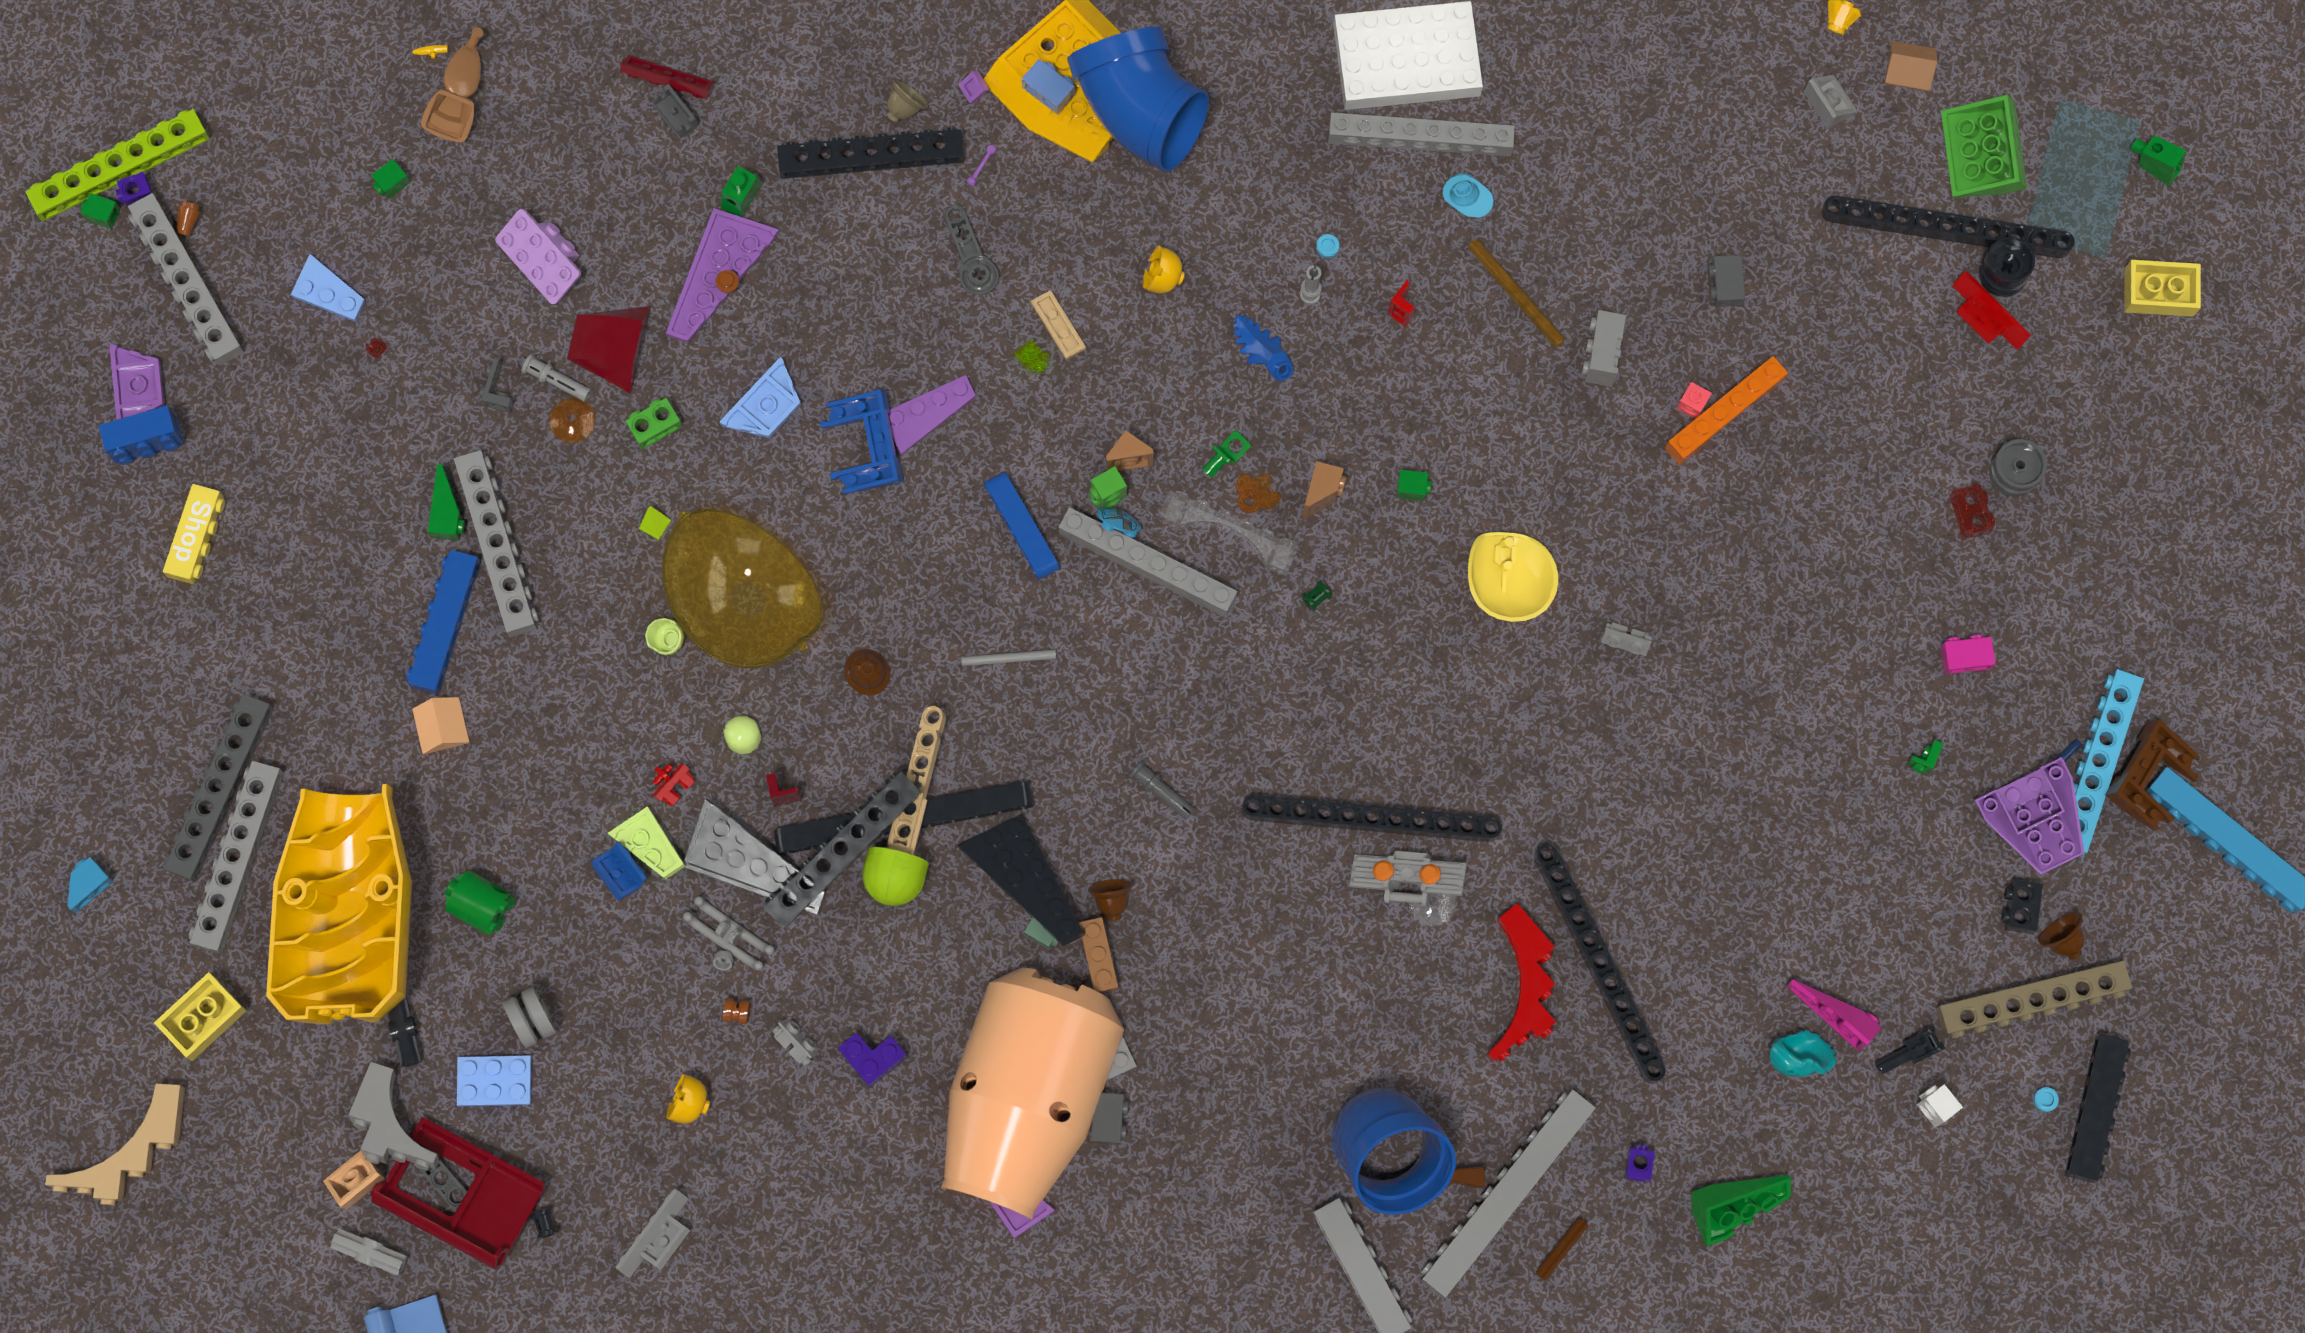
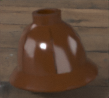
M860 649L853 652L845 662L844 674L846 680L856 692L871 696L882 692L887 687L890 681V668L885 658L878 652L871 649Z
M1121 879L1103 880L1091 885L1088 892L1094 896L1096 905L1101 913L1107 915V920L1117 921L1121 919V913L1125 911L1128 905L1129 891L1132 889L1133 884Z
M2075 912L2057 919L2040 934L2038 942L2042 946L2049 947L2058 955L2068 956L2070 960L2079 958L2082 955L2081 949L2084 946V935L2081 929L2083 916L2081 913Z

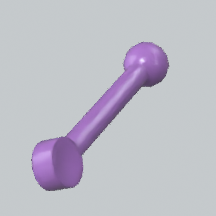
M989 145L987 147V153L972 177L967 179L969 186L975 185V179L990 155L996 152L995 146Z

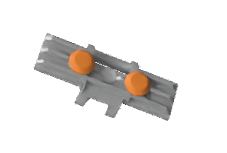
M1395 851L1393 856L1388 855V857L1354 854L1349 886L1385 890V903L1390 904L1391 901L1419 903L1422 906L1428 907L1431 894L1462 896L1467 864L1433 861L1428 853ZM1401 882L1415 883L1421 888L1422 894L1393 891L1395 887H1401Z

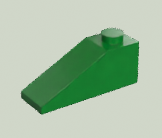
M437 464L427 532L431 538L459 540L460 534H464L465 520H462L446 471L441 464Z

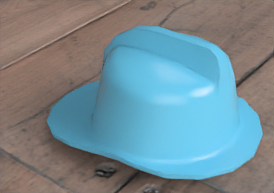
M1452 174L1443 187L1442 194L1444 199L1468 217H1483L1493 207L1494 199L1492 193L1470 174Z

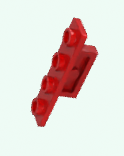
M1967 271L1963 272L1953 283V287L1967 300L1956 312L1988 344L1999 335H2002L2018 350L2031 337V334Z

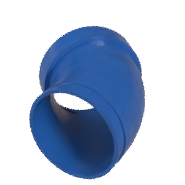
M1146 27L1120 33L1089 44L1069 55L1067 61L1074 82L1080 83L1085 98L1095 116L1121 146L1134 156L1151 166H1156L1163 172L1175 169L1185 159L1203 128L1209 107V96L1206 90L1196 87L1182 78L1171 66L1166 56L1169 53V48L1162 27Z
M1389 1088L1369 1089L1351 1098L1342 1107L1335 1119L1332 1130V1145L1335 1156L1341 1167L1347 1172L1349 1180L1360 1200L1373 1211L1398 1215L1418 1210L1435 1200L1450 1183L1456 1166L1454 1148L1439 1123L1430 1118L1424 1109L1410 1096ZM1422 1130L1423 1140L1420 1155L1416 1163L1407 1172L1387 1180L1372 1179L1359 1173L1365 1157L1381 1141L1403 1131Z

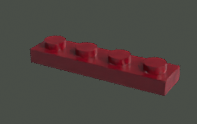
M630 55L624 59L620 67V72L626 73L629 77L642 78L655 85L661 84L666 86L669 84L674 91H684L696 98L707 99L714 89V81Z

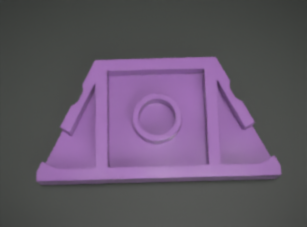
M110 344L116 420L163 407L164 396L159 359L148 355L144 356L139 352L128 351L119 348L117 345Z

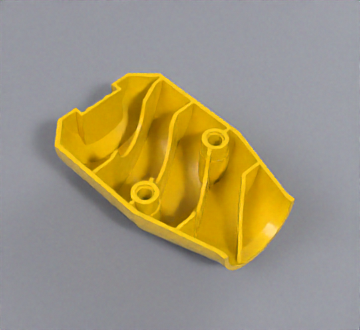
M382 784V793L370 795H339L301 789L299 804L273 883L266 996L286 1020L330 1025L333 1019L344 1020L345 1017H352L375 1023L380 1021L406 997L412 880L392 800L393 788L387 784Z

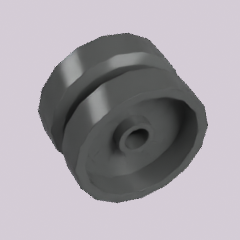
M2025 439L2011 440L2004 444L1992 459L1989 468L1990 480L1995 488L2004 495L2012 497L2024 496L2033 491L2045 476L2047 469L2046 456L2042 449L2032 441Z

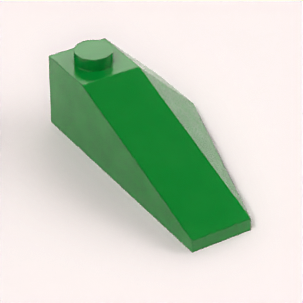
M1783 1175L1712 1184L1691 1192L1692 1214L1704 1244L1710 1246L1730 1238L1735 1234L1734 1228L1743 1222L1748 1226L1753 1222L1752 1218L1761 1210L1769 1212L1790 1198L1791 1177Z

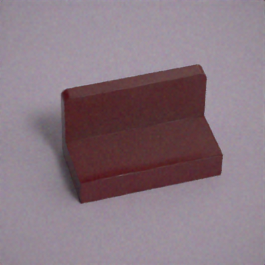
M776 774L766 775L769 794L774 807L802 801L798 787L780 791Z

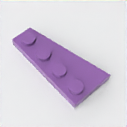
M966 375L890 409L891 414L888 417L892 437L901 456L912 446L923 440L931 431L942 425L950 416L956 414L976 398Z

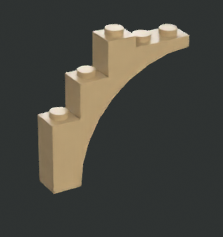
M156 1084L152 1103L143 1123L134 1136L117 1153L104 1162L83 1171L64 1175H46L45 1185L53 1187V1192L67 1193L68 1188L77 1189V1193L92 1194V1190H94L93 1198L101 1200V1205L115 1206L116 1201L123 1202L126 1172H128L129 1177L143 1178V1173L151 1174L154 1145H156V1149L171 1150V1146L179 1145L185 1088L181 1085Z

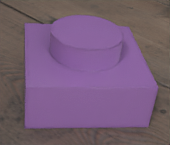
M979 71L971 72L958 84L969 103H975L990 90Z

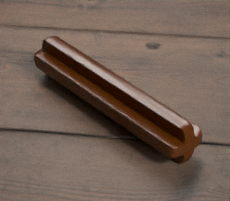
M1578 1218L1537 1269L1535 1274L1544 1281L1548 1279L1588 1228V1224L1584 1220Z

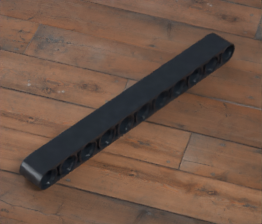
M1842 196L1828 197L1821 211L1822 217L1831 223L1989 248L1997 240L2012 237V234H2016L2032 248L2034 255L2053 258L2066 257L2075 244L2073 235L2066 231ZM1828 206H1835L1838 212H1831ZM1851 210H1858L1861 216L1853 215ZM1874 213L1882 214L1884 219L1879 220L1875 218ZM1897 217H1904L1907 223H1900ZM1920 220L1927 221L1930 226H1922ZM1943 224H1949L1953 230H1946ZM1965 228H1973L1975 234L1968 233ZM1988 231H1995L1998 237L1990 236ZM2034 238L2042 239L2044 245L2037 244ZM2057 242H2064L2067 248H2061Z
M1019 782L930 799L927 801L920 829L928 828V825L934 827L949 824L953 820L955 823L975 819V816L981 818L997 815L1000 811L1002 814L1022 810V807L1025 809L1034 806L1030 783ZM912 803L905 810V813L912 815L916 811V804ZM881 809L870 811L871 820L879 821L882 818ZM845 815L775 829L773 833L777 853L779 855H786L787 852L792 854L811 850V847L817 849L825 840L830 842L836 836L833 832L842 823L847 825L853 818L851 815ZM861 824L854 826L852 830L854 837L862 838L864 836L865 828ZM892 824L882 833L884 836L890 834ZM904 826L900 829L899 833L905 832V829L907 831L911 829L909 826ZM838 842L837 845L844 844L845 842Z
M1257 795L1246 797L1241 808L1243 816L1251 821L1481 842L1495 841L1502 830L1500 821L1494 817ZM1255 803L1258 805V812H1248L1246 809L1247 804ZM1278 805L1282 808L1283 812L1280 815H1273L1270 812V807ZM1301 807L1305 809L1306 816L1297 817L1293 810ZM1319 810H1327L1330 813V817L1326 820L1320 819L1317 815ZM1343 812H1350L1353 814L1354 819L1351 822H1346L1342 819L1341 814ZM1367 814H1374L1378 821L1375 824H1369L1366 822L1365 816ZM1391 816L1399 817L1401 825H1391L1389 818ZM1415 818L1422 819L1425 822V827L1416 828L1413 825V820ZM1439 820L1446 821L1449 829L1442 831L1438 829L1436 823ZM1467 822L1472 826L1473 830L1470 833L1463 832L1460 824ZM1493 825L1496 829V834H1487L1484 826Z
M1542 844L1535 853V863L1642 1078L1650 1084L1658 1083L1665 1076V1065L1557 849L1552 844ZM1548 851L1552 856V860H1542L1540 852ZM1558 872L1561 874L1562 882H1554L1551 879V873ZM1565 893L1570 894L1573 897V903L1565 904L1561 899V895ZM1580 915L1584 920V924L1581 926L1575 925L1572 921V916ZM1589 936L1593 938L1594 946H1585L1583 937ZM1594 959H1603L1605 968H1596L1593 963ZM1607 979L1613 980L1616 984V989L1613 991L1606 989L1604 981ZM1615 1002H1624L1627 1006L1626 1012L1617 1011ZM1627 1023H1634L1637 1026L1638 1031L1636 1034H1630L1626 1030ZM1637 1045H1645L1648 1048V1055H1640L1637 1052ZM1649 1066H1655L1659 1070L1657 1078H1653L1648 1074Z

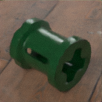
M1318 581L1316 587L1307 594L1303 593L1301 598L1308 608L1314 612L1320 603L1326 599H1331L1332 595L1328 588L1321 581Z

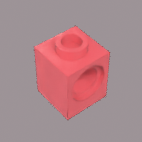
M1691 382L1677 409L1696 419L1701 414L1712 393Z

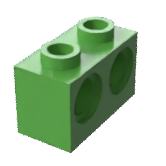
M667 398L653 401L649 408L642 412L640 410L635 411L628 417L629 419L625 420L641 450L682 428L681 422ZM662 412L669 414L666 420H658L657 417ZM640 424L648 425L646 431H637V427Z
M1115 466L1091 479V488L1089 489L1091 495H1089V498L1095 507H1111L1127 498V485Z

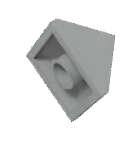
M1834 75L1809 80L1804 94L1827 129L1858 113Z

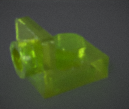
M1031 339L1014 353V357L1031 376L1036 372L1038 374L1042 373L1049 366V355L1047 352L1043 353Z

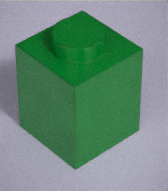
M393 159L371 175L374 181L372 185L374 190L380 196L384 194L388 199L410 183L408 176Z
M92 193L89 194L88 198L81 205V214L86 221L111 230L121 210L115 201Z
M1400 469L1396 498L1424 501L1426 494L1430 495L1432 481L1428 480V473Z

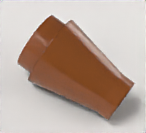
M181 201V205L178 206L176 234L190 237L191 231L201 213L199 205Z

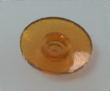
M567 398L560 401L553 407L549 416V425L552 433L558 439L567 443H577L585 440L593 432L596 424L593 408L589 403L583 402L578 398ZM569 415L576 416L574 421H568L567 418Z

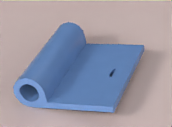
M437 1295L391 1310H382V1307H376L368 1310V1315L364 1316L368 1333H447Z

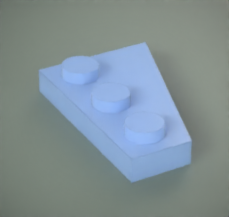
M309 254L291 293V296L295 299L354 322L357 321L365 303V300L311 254Z

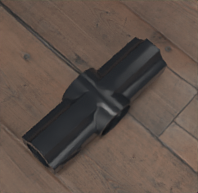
M406 995L405 999L388 1013L390 1022H388L392 1041L396 1045L401 1067H410L422 1062L416 1038L418 1037L417 1029H414L416 1023L414 1017L411 1016Z

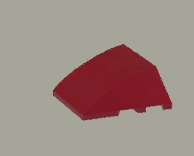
M650 306L577 315L567 360L631 394L636 373V362L643 332L646 329Z

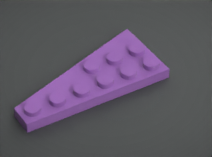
M713 208L667 328L666 336L689 343L729 295V293H723L717 288L715 282L717 275L721 271L731 270L737 274L740 281L780 233L779 229Z

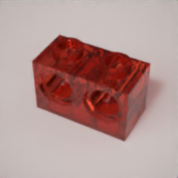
M1981 484L1954 490L1949 498L1962 540L1990 534L1995 526V518L1992 512L1989 513L1987 507L1988 496L1985 490L1982 491ZM1965 497L1973 498L1975 505H1969ZM1972 519L1980 520L1982 527H1976L1972 523Z

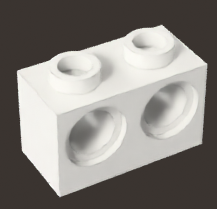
M1945 1084L1939 1088L1934 1085L1919 1096L1921 1101L1916 1104L1934 1127L1944 1123L1963 1108Z

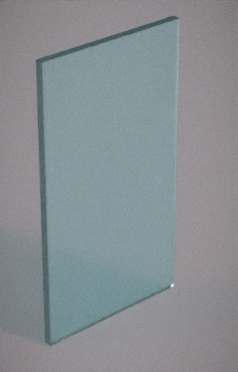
M2060 99L2028 226L2069 232L2075 239L2072 250L2106 259L2133 151L2131 147L2136 140L2140 121ZM2057 242L2059 246L2067 248L2064 242Z

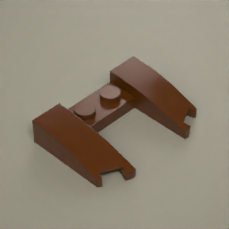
M2160 719L2147 722L2137 739L2140 745L2123 774L2114 778L2105 794L2118 807L2153 831L2159 829L2156 824L2164 819L2166 823H2170L2175 819L2144 790L2159 762L2162 760L2175 771L2194 782L2197 781L2198 774L2191 771L2192 759L2200 760V756Z

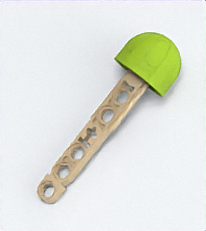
M936 706L926 708L922 714L919 725L921 730L917 734L907 772V777L914 784H917V781L921 784L919 789L923 792L913 802L916 804V811L912 815H907L904 811L892 823L886 848L869 847L863 867V882L868 893L876 901L884 905L899 906L910 902L919 894L925 881L929 862L915 856L914 852L928 801L926 796L941 741L939 733H943L946 722L945 713ZM933 712H938L940 715L939 720L934 724L929 723V715ZM926 735H933L934 741L930 746H923L922 740ZM922 757L927 758L928 765L924 769H918L917 761ZM915 772L918 773V774H920V775H919V779H918V777L914 774ZM904 826H909L911 829L909 836L901 838L899 836L900 829Z

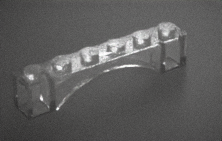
M1181 491L1169 492L1158 515L1159 522L1178 530L1191 527H1211L1230 532L1252 547L1260 557L1265 568L1287 577L1299 550V547L1296 546L1293 540L1283 538L1282 540L1275 537V534L1268 529L1262 528L1259 530L1253 527L1251 522L1245 519H1240V521L1234 519L1230 513L1221 509L1219 511L1211 509L1210 505L1204 501L1197 500L1195 502Z

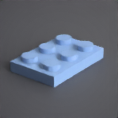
M457 1057V1106L531 1105L532 1057Z

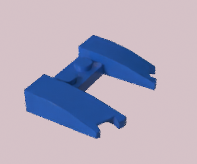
M880 389L826 403L825 406L832 409L829 421H821V428L826 429L864 421L872 461L869 464L830 473V477L834 481L839 478L846 486V489L842 491L843 494L903 483L900 460L896 457L888 417L891 413L887 393Z

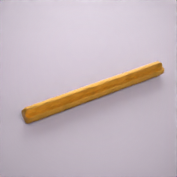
M1476 238L1471 241L1468 249L1554 347L1560 346L1565 340L1562 334L1480 240Z

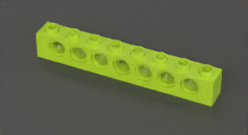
M185 110L169 121L165 120L158 123L155 128L149 131L139 132L135 138L129 141H121L114 148L106 152H99L86 162H78L71 169L54 174L51 179L43 183L33 184L25 192L37 216L43 222L82 203L88 198L90 193L98 195L118 185V180L145 172L210 140L195 110ZM178 130H185L182 135L175 136ZM164 140L160 146H154L156 141ZM143 150L141 155L133 156L136 151ZM122 160L119 166L112 167L115 161ZM101 171L97 177H91L93 172ZM74 181H80L78 186L70 187ZM59 191L56 197L49 198L52 192Z

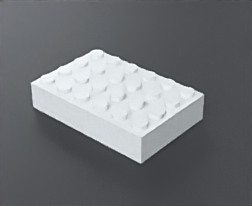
M1471 1L1335 15L1333 26L1344 110L1481 96L1483 85Z

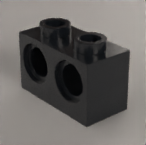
M2013 880L2009 886H2006L2004 899L2007 900V909H2003L2001 923H2005L2004 930L2031 935L2037 932L2043 884ZM2018 890H2023L2026 892V901H2023L2018 897ZM2015 913L2023 915L2024 924L2016 922L2014 918Z

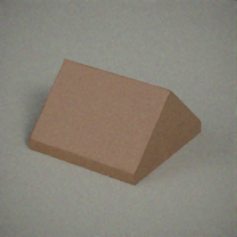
M1891 41L1884 84L1929 92L1937 65L1936 49Z
M1125 430L1106 456V471L1114 466L1118 471L1153 466V449Z

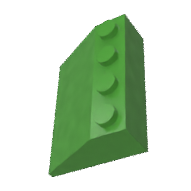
M2008 95L1941 111L1953 198L2007 194L2027 189L2016 105Z

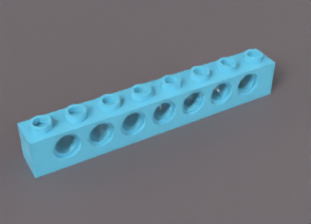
M2119 669L2114 671L2112 675L2108 674L2105 680L2104 688H2107L2105 696H2101L2098 701L2097 709L2100 711L2098 717L2093 718L2089 729L2093 733L2091 739H2087L2083 746L2082 752L2086 754L2084 760L2079 761L2075 771L2078 778L2076 783H2074L2085 854L2088 852L2106 797L2105 794L2109 788L2144 678ZM2114 692L2122 695L2123 702H2118L2114 698ZM2107 714H2112L2116 718V724H2112L2107 720ZM2101 735L2108 738L2109 745H2103L2100 742ZM2092 758H2099L2102 762V767L2095 766ZM2086 779H2090L2094 782V789H2090L2086 786ZM2078 801H2084L2088 806V810H2081L2078 806Z

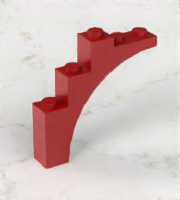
M1518 903L1497 921L1508 937L1516 956L1519 969L1520 992L1516 1012L1510 1027L1503 1038L1486 1055L1492 1063L1497 1059L1499 1062H1502L1511 1054L1509 1049L1515 1044L1518 1047L1524 1044L1529 1039L1528 1033L1535 1040L1540 1036L1542 1039H1545L1554 1031L1552 1026L1556 1023L1538 1001L1540 999L1544 1002L1553 994L1551 989L1555 986V983L1539 966L1538 962L1542 965L1553 956L1550 952L1555 947Z

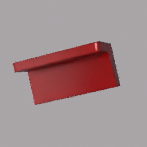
M1408 280L1405 281L1391 299L1387 314L1405 328L1412 321L1415 309L1412 304L1405 300L1411 284Z

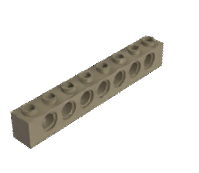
M2120 961L1941 1005L1936 1008V1013L1943 1037L1950 1035L1951 1039L1965 1036V1031L1974 1030V1033L1989 1030V1025L1997 1024V1028L2011 1025V1020L2020 1018V1022L2035 1019L2034 1014L2043 1013V1016H2049L2058 1013L2057 1009L2066 1007V1011L2080 1008V1003L2087 1001L2089 1005L2104 1002V997L2112 996V1000L2127 996L2126 992L2132 989L2125 961ZM2099 979L2106 980L2108 983L2107 990L2100 988L2098 984ZM2076 984L2084 987V996L2076 992ZM2053 990H2058L2061 992V1001H2057L2053 998ZM2031 995L2039 999L2038 1007L2031 1005L2029 1001ZM2007 1001H2012L2016 1005L2015 1013L2007 1009ZM1984 1007H1989L1993 1010V1018H1988L1984 1015ZM1961 1012H1965L1970 1016L1969 1024L1961 1021Z

